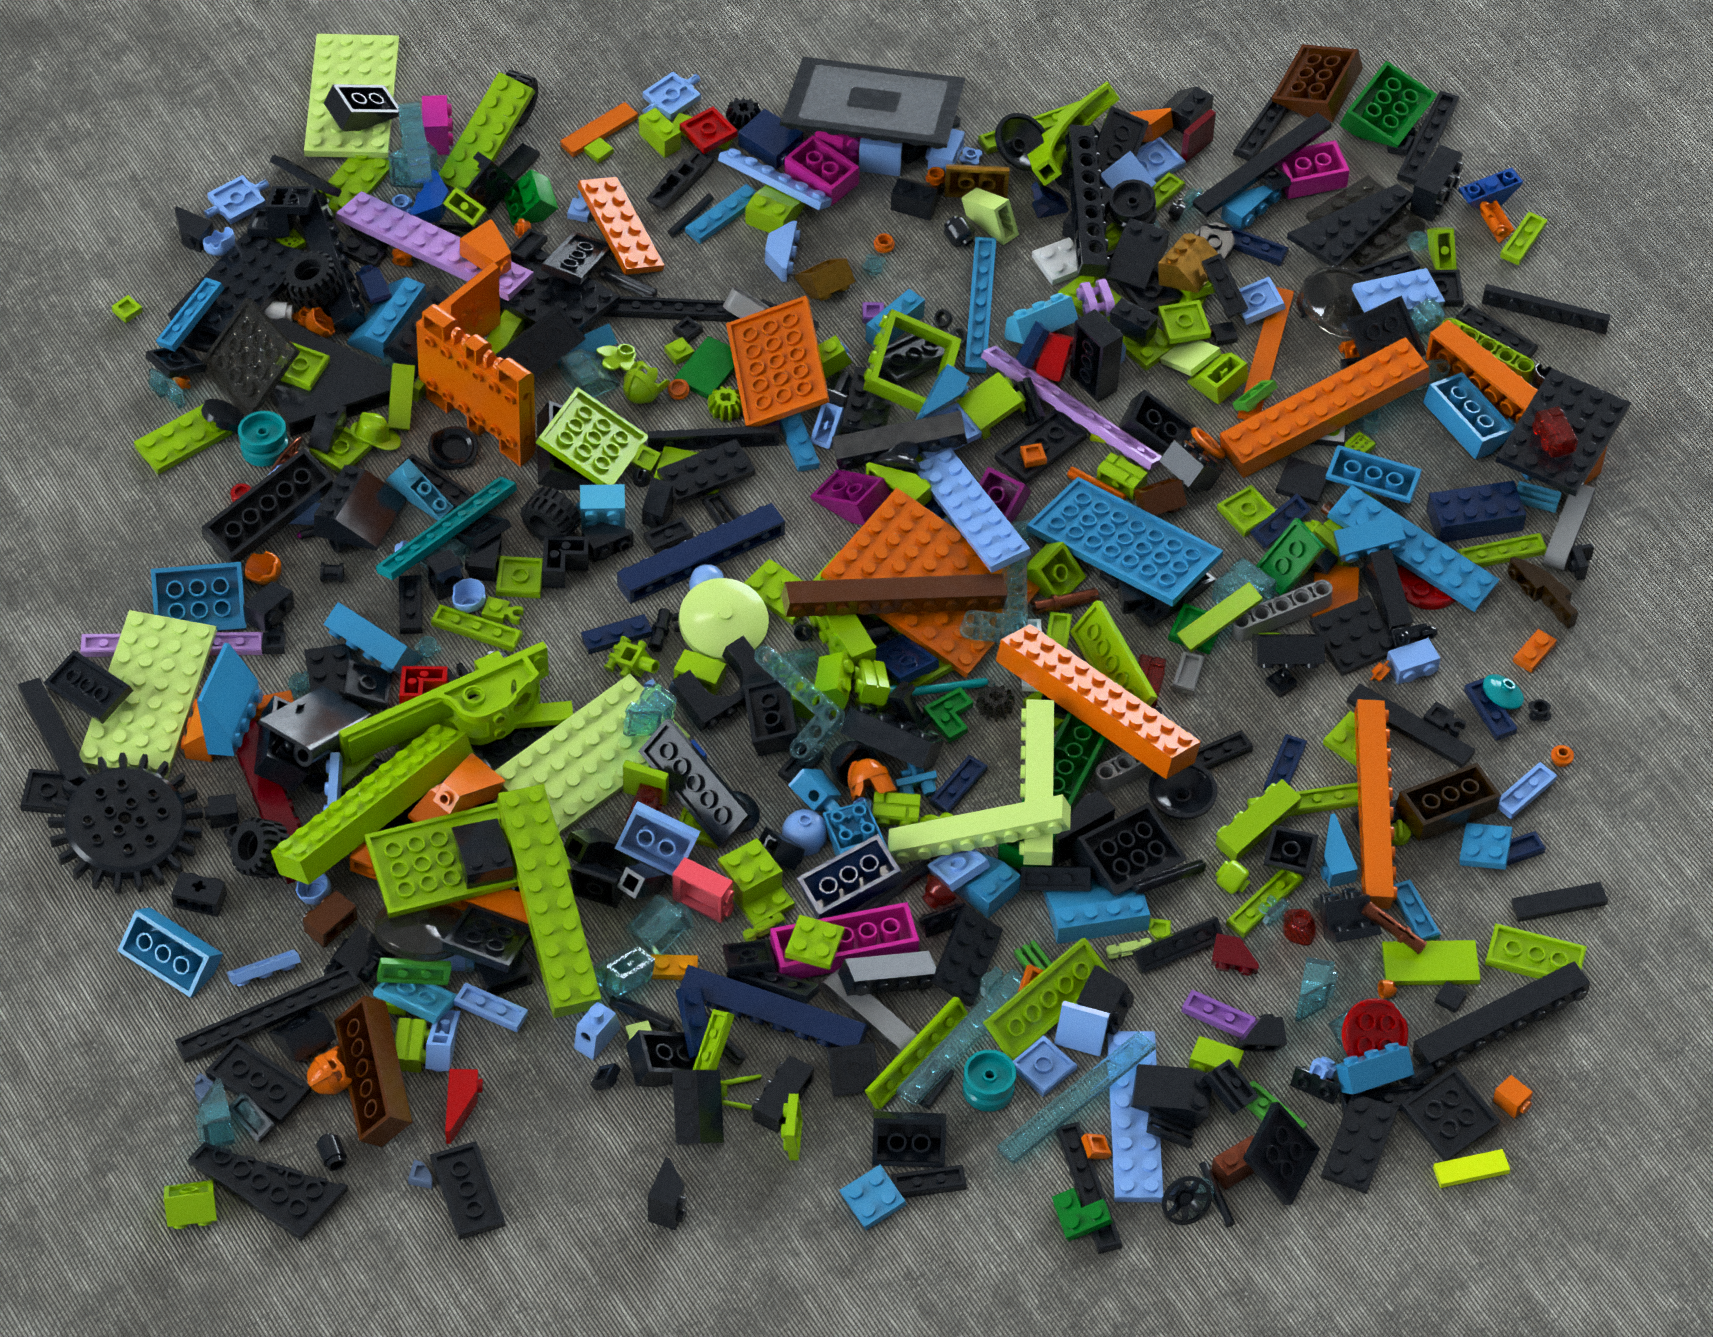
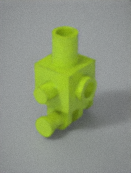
M621 636L618 645L613 647L615 652L608 655L609 660L603 666L607 671L613 673L616 664H618L622 669L619 675L624 678L628 674L642 677L645 671L655 674L659 670L660 663L652 659L645 651L647 644L644 641L639 640L637 645L631 644L630 639Z

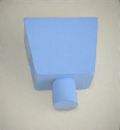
M596 1002L577 1024L574 1049L594 1060L620 1030L617 1014L601 1003Z

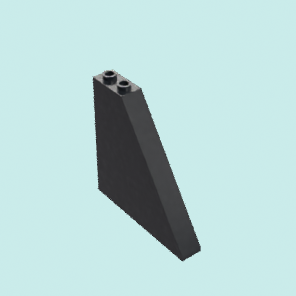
M281 318L251 327L243 333L245 347L279 415L285 421L290 437L313 429L316 415L326 400L346 406L347 418L389 404L392 370L296 323ZM291 342L330 356V362L311 391L271 377V371Z

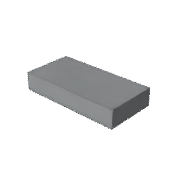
M1183 651L1172 684V691L1193 696L1205 656Z

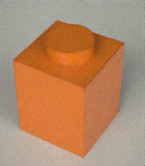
M1510 1075L1495 1089L1493 1102L1515 1119L1520 1113L1525 1114L1530 1109L1533 1092Z

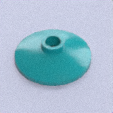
M1498 674L1488 675L1484 679L1483 689L1491 701L1505 709L1514 710L1521 707L1524 702V696L1520 688L1512 680Z

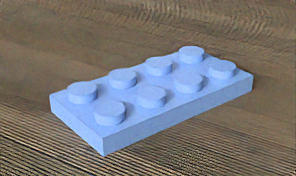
M1427 268L1356 283L1351 289L1364 312L1401 295L1409 314L1441 307L1445 302Z

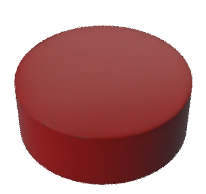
M244 483L233 486L230 491L232 502L249 491L251 487Z

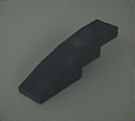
M696 148L687 160L683 158L674 170L670 169L646 198V201L665 210L703 176L714 163V158L707 153L703 154Z
M1207 572L1173 607L1153 597L1151 601L1137 607L1135 615L1149 627H1152L1179 611L1184 603L1188 604L1215 582L1216 578Z

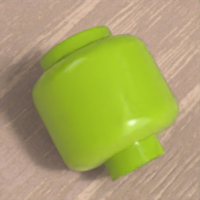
M1226 860L1215 874L1217 876L1216 883L1230 894H1235L1238 890L1242 893L1250 883L1247 880L1250 874L1249 870L1236 860H1231L1230 862Z

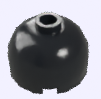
M859 741L844 742L832 753L830 758L831 772L836 780L849 787L847 777L852 762H858L867 758L876 760V755L872 749Z

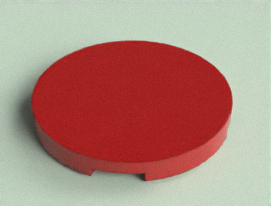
M1402 565L1398 568L1397 571L1406 601L1411 605L1426 610H1437L1445 608L1456 601Z
M1378 998L1362 1000L1350 1009L1344 1019L1342 1043L1348 1057L1364 1056L1365 1051L1372 1049L1380 1051L1385 1049L1384 1046L1390 1043L1407 1046L1408 1026L1406 1019L1403 1018L1395 1004L1388 1000Z

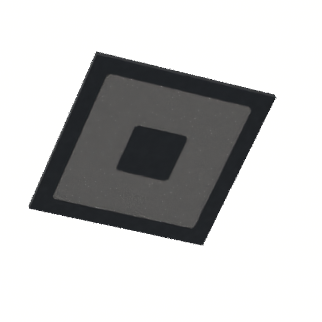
M803 57L785 106L780 126L790 130L799 128L806 129L808 132H827L830 135L845 134L852 138L867 137L874 141L882 139L889 140L892 143H910L913 146L928 145L935 149L947 148L965 78Z

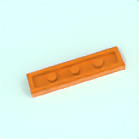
M624 102L560 140V146L572 157H575L584 151V147L597 138L605 139L638 119V113Z

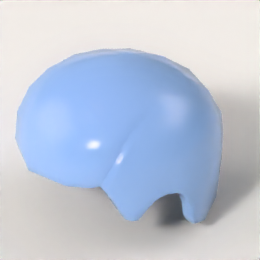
M225 227L223 233L214 230L211 236L203 239L204 250L213 256L225 255L227 251L235 247L233 229Z
M712 564L698 566L691 574L689 581L690 590L704 581L724 578L722 571Z
M472 578L462 579L453 586L452 602L459 611L471 613L478 611L484 605L486 599L485 587L479 580Z
M323 873L309 885L298 881L296 893L304 903L318 905L331 893L330 879Z

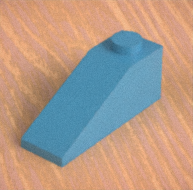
M947 364L939 373L915 420L930 417L952 404L959 396L963 397L969 388L966 384L970 377Z
M1335 813L1330 815L1323 864L1320 866L1321 877L1327 881L1329 888L1356 882L1358 872L1357 865Z

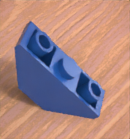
M1509 168L1460 187L1458 191L1470 206L1480 210V204L1483 201L1493 203L1497 200L1500 206L1503 205L1523 184V180L1513 168Z
M432 170L429 177L425 178L422 191L417 193L414 206H411L408 210L410 215L428 223L442 220L447 210L443 202L449 196V191L437 170Z

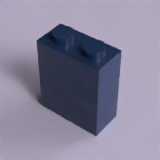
M764 109L738 132V146L777 170L780 166L785 165V157L803 143V132L799 129L790 130L780 126L781 118Z

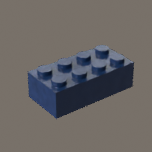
M1514 480L1429 493L1426 508L1436 539L1442 543L1523 531L1526 512Z

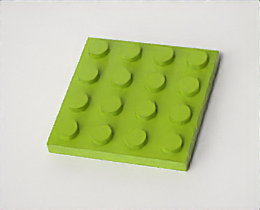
M577 387L539 436L536 443L595 484L614 485L635 457L641 444H645L648 435Z

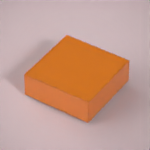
M1042 443L1020 446V453L1025 468L1047 464Z
M1085 1133L1081 1137L1088 1158L1107 1160L1112 1155L1105 1135Z

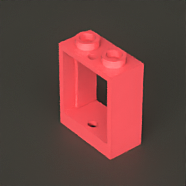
M684 857L672 874L673 900L722 923L726 916L729 917L734 909L733 897L735 892L733 891V881Z

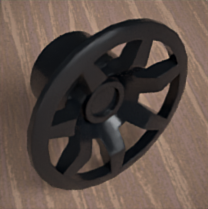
M1184 1176L1178 1178L1168 1186L1163 1194L1162 1210L1165 1217L1178 1225H1188L1198 1221L1206 1214L1211 1205V1189L1200 1177ZM1186 1181L1195 1182L1190 1186ZM1200 1184L1206 1189V1193H1195V1191H1197ZM1207 1198L1206 1204L1201 1210L1195 1202L1196 1200ZM1167 1200L1172 1201L1174 1204L1169 1211L1167 1210ZM1189 1208L1199 1213L1194 1218L1188 1219ZM1179 1209L1182 1212V1220L1172 1217Z

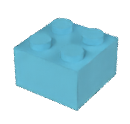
M625 484L580 485L581 529H586L600 522L625 528Z

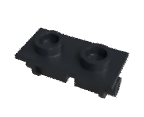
M1427 623L1393 629L1391 633L1395 648H1399L1429 638L1431 641L1438 634V631L1435 627L1427 626Z
M956 902L952 906L941 909L940 912L935 911L929 914H922V917L919 918V923L921 927H924L926 938L953 929L960 909L966 903L958 904Z
M1296 1066L1290 1086L1334 1105L1337 1094L1341 1091L1339 1081H1334L1327 1077L1323 1080L1320 1078L1321 1076L1309 1073V1069L1306 1066Z

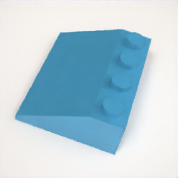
M241 562L151 569L154 615L213 625L217 627V631L246 629L243 610L245 596Z
M224 643L197 700L207 752L210 755L235 756L238 747L242 746L245 732L247 733L249 730L251 719L256 715V708L263 699V692L259 689L257 678L229 643Z
M1092 877L1091 891L1043 890L1057 944L1079 941L1082 938L1093 939L1148 930L1150 912L1144 893L1135 894L1134 890L1129 889L1114 896Z

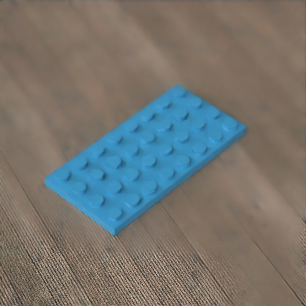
M1077 477L1035 516L1027 524L1026 530L1048 543L1064 542L1072 555L1172 607L1223 557V550L1080 477Z

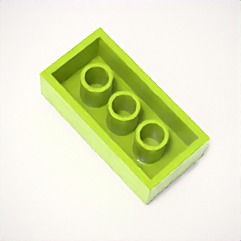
M856 614L844 616L825 615L822 617L809 616L811 625L818 629L819 637L822 643H826L829 647L830 654L844 652L852 660L854 666H857L861 658L870 659L871 662L876 660V646Z

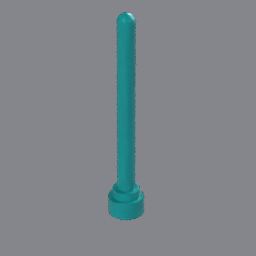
M987 678L918 686L915 687L912 696L950 692L959 687L963 690L986 687L989 681ZM896 685L890 686V693L897 687Z

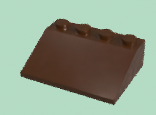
M1302 44L1273 94L1272 101L1308 118L1318 112L1329 122H1333L1363 69L1359 50Z

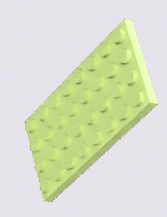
M317 34L304 156L356 158V155H368V158H388L392 119L361 131H342L324 105V101L333 84L385 85L394 99L399 36Z
M129 610L108 672L128 684L133 689V692L103 724L92 717L79 753L85 767L98 769V757L101 756L107 762L108 769L119 767L118 759L120 753L126 754L128 759L127 767H138L141 756L147 754L149 763L147 770L156 772L163 761L168 762L169 771L164 777L168 780L217 633L216 626Z
M628 674L503 764L495 772L506 780L502 787L504 792L544 784L548 801L561 835L623 789V764L625 760L651 767L638 751L666 718L672 719L688 739L690 736L631 674Z

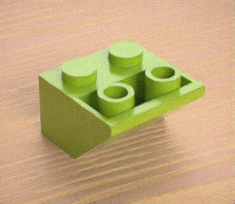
M1232 352L1221 354L1189 378L1187 383L1219 405L1248 380L1247 363Z

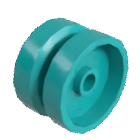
M257 411L243 418L238 426L242 456L245 461L252 465L260 467L274 465L276 460L289 446L285 421L275 412Z
M987 1049L976 1052L968 1058L964 1066L963 1095L973 1108L994 1112L1003 1109L1011 1102L1016 1082V1067L1012 1059L1005 1053Z

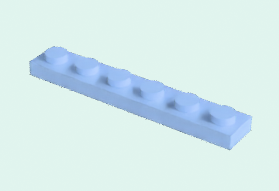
M731 148L719 154L718 161L817 210L831 206L832 198L826 196L823 191L814 190L808 187V184L792 179L788 174L775 171L774 167L763 165L756 158L747 157L737 149Z

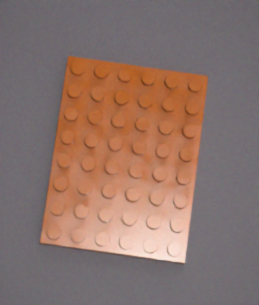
M897 487L821 573V577L826 580L1003 574L1008 594L1003 609L875 614L946 665L950 664L953 670L965 678L969 676L1040 590V587L1009 565L991 573L956 528Z

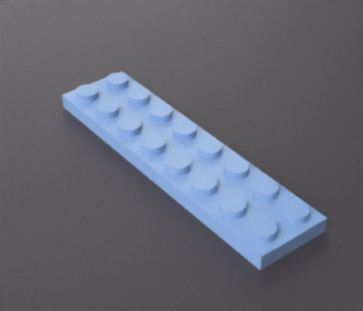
M951 448L919 462L920 470L914 474L918 475L921 479H926L932 486V497L991 573L1031 555L1029 546Z
M1118 1031L1115 1035L1107 1033L1114 1202H1162L1161 1141L1159 1137L1146 1133L1148 1113L1131 1107L1137 1065H1157L1155 1031Z

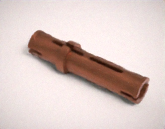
M1093 587L1060 596L1054 594L1047 599L1032 601V606H1036L1032 607L1035 615L1050 611L1059 612L1063 608L1090 603L1096 600L1099 601V597H1096L1099 593L1097 588Z
M1371 901L1362 910L1361 913L1379 924L1380 927L1396 937L1397 942H1403L1417 954H1420L1427 945V942L1414 934L1409 926H1403Z

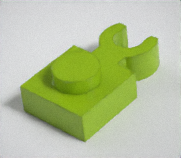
M489 596L482 611V618L501 624L507 619L512 624L519 625L520 617L514 615L523 616L524 608L521 606L510 607V601Z

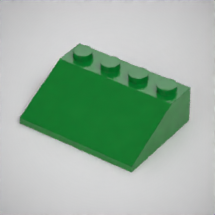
M1386 60L1346 111L1339 125L1356 137L1397 148L1438 94Z

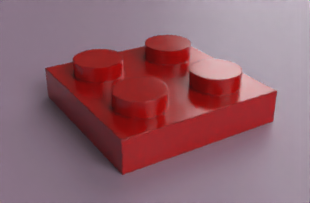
M714 106L679 124L680 131L703 154L738 136V130Z

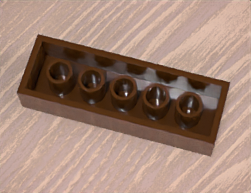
M364 995L334 1020L346 1076L352 1079L348 1089L359 1141L382 1147L412 1123L387 1004L385 1001Z

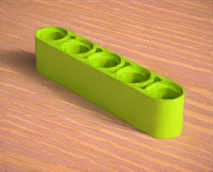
M1447 318L1443 320L1442 324L1449 320L1454 325H1457L1469 337L1474 338L1479 345L1489 350L1493 356L1505 363L1508 368L1523 377L1527 383L1531 382L1534 369L1533 360L1457 319Z

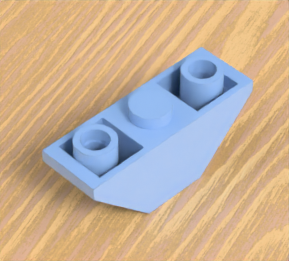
M791 221L770 232L767 238L765 264L782 282H787L788 274L793 272L794 262H791V259L796 258L797 246H795V242L799 243L800 230H797V221Z

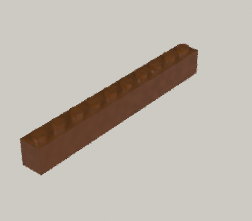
M1003 574L788 581L784 583L781 594L786 617L933 611L952 612L955 610L975 611L981 609L997 610L1004 608L1008 596Z

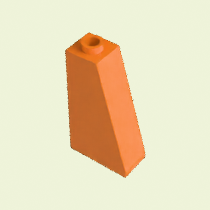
M472 753L443 781L433 801L446 812L452 814L496 799L506 780Z

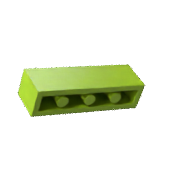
M1283 779L1277 784L1272 783L1265 790V794L1261 798L1256 797L1251 801L1249 808L1245 812H1238L1230 825H1224L1218 830L1215 845L1230 860H1240L1272 832L1273 825H1280L1299 808L1302 797Z

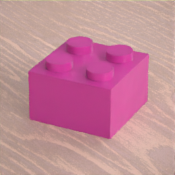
M447 95L422 96L424 155L450 154L449 146H453V133L449 132H453V120L448 118V116H452V104H447Z

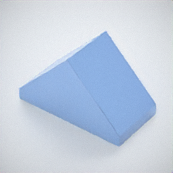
M831 403L821 405L810 439L813 444L831 449L833 446L832 437L838 436L841 432L844 408Z

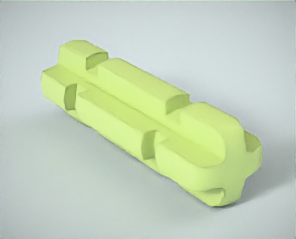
M1150 938L1140 939V942L1133 940L1119 943V946H1116V944L1108 945L1106 953L1109 959L1118 958V955H1121V957L1133 955L1132 950L1151 943Z

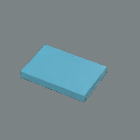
M381 982L374 989L373 996L436 1024L454 1006V999L457 994L438 985Z

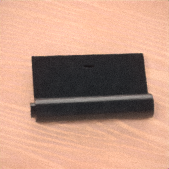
M321 686L261 718L259 724L295 744L294 758L296 762L303 767H307L328 756L330 752L340 749V730L370 718L372 714L328 688Z

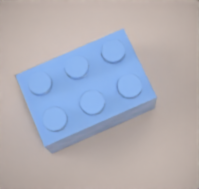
M637 801L615 849L672 876L683 858L689 857L701 831Z

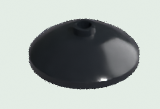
M1011 113L1003 117L997 124L995 141L999 152L1009 164L1019 170L1033 171L1027 154L1044 143L1042 134L1046 131L1034 118L1023 113Z
M1193 763L1168 779L1154 772L1148 786L1150 800L1156 809L1166 816L1180 820L1195 819L1206 814L1215 804L1218 790L1213 775L1197 763Z

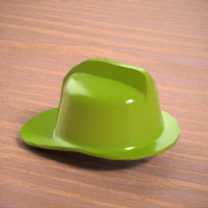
M362 412L359 421L353 423L350 427L351 435L354 438L379 449L392 451L400 447V437L395 431L389 429L382 415Z

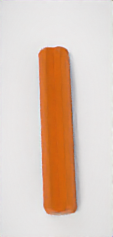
M1075 467L1069 469L1067 477L1075 480L1077 477H1080L1126 500V494Z

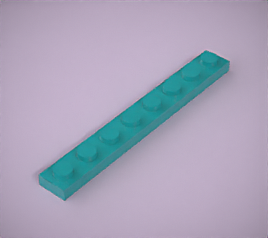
M502 476L498 477L376 565L377 573L390 580L396 579L517 491L516 483Z

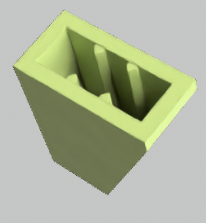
M977 187L961 198L966 216L993 238H996L1000 244L1005 245L1019 235L1009 199Z

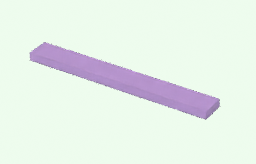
M217 632L209 655H219L224 643H229L238 655H263V632ZM82 634L80 653L84 657H113L121 634Z

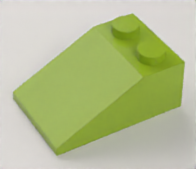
M765 185L753 195L746 205L745 224L770 233L791 221H795L806 204L769 185Z

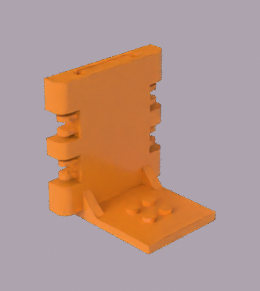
M492 262L438 306L433 304L422 312V318L416 322L419 380L425 384L426 399L446 413L450 412L453 408L467 416V428L477 436L482 435L485 431L494 435L499 440V452L521 467L533 456L536 448L534 374L510 357L505 360L501 357H496L492 351L491 343L484 339L486 335L500 325L499 266Z

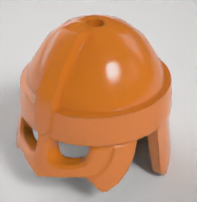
M871 758L852 762L847 777L851 800L854 801L859 797L865 798L866 788L870 786L880 794L898 792L889 776L887 767Z
M339 1045L315 1057L308 1068L307 1083L312 1090L319 1094H338L348 1088L352 1082V1079L346 1076Z

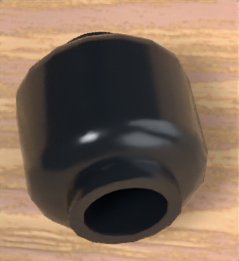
M956 215L944 224V235L954 247H967L973 242L974 239L972 237L975 229L965 217H958Z

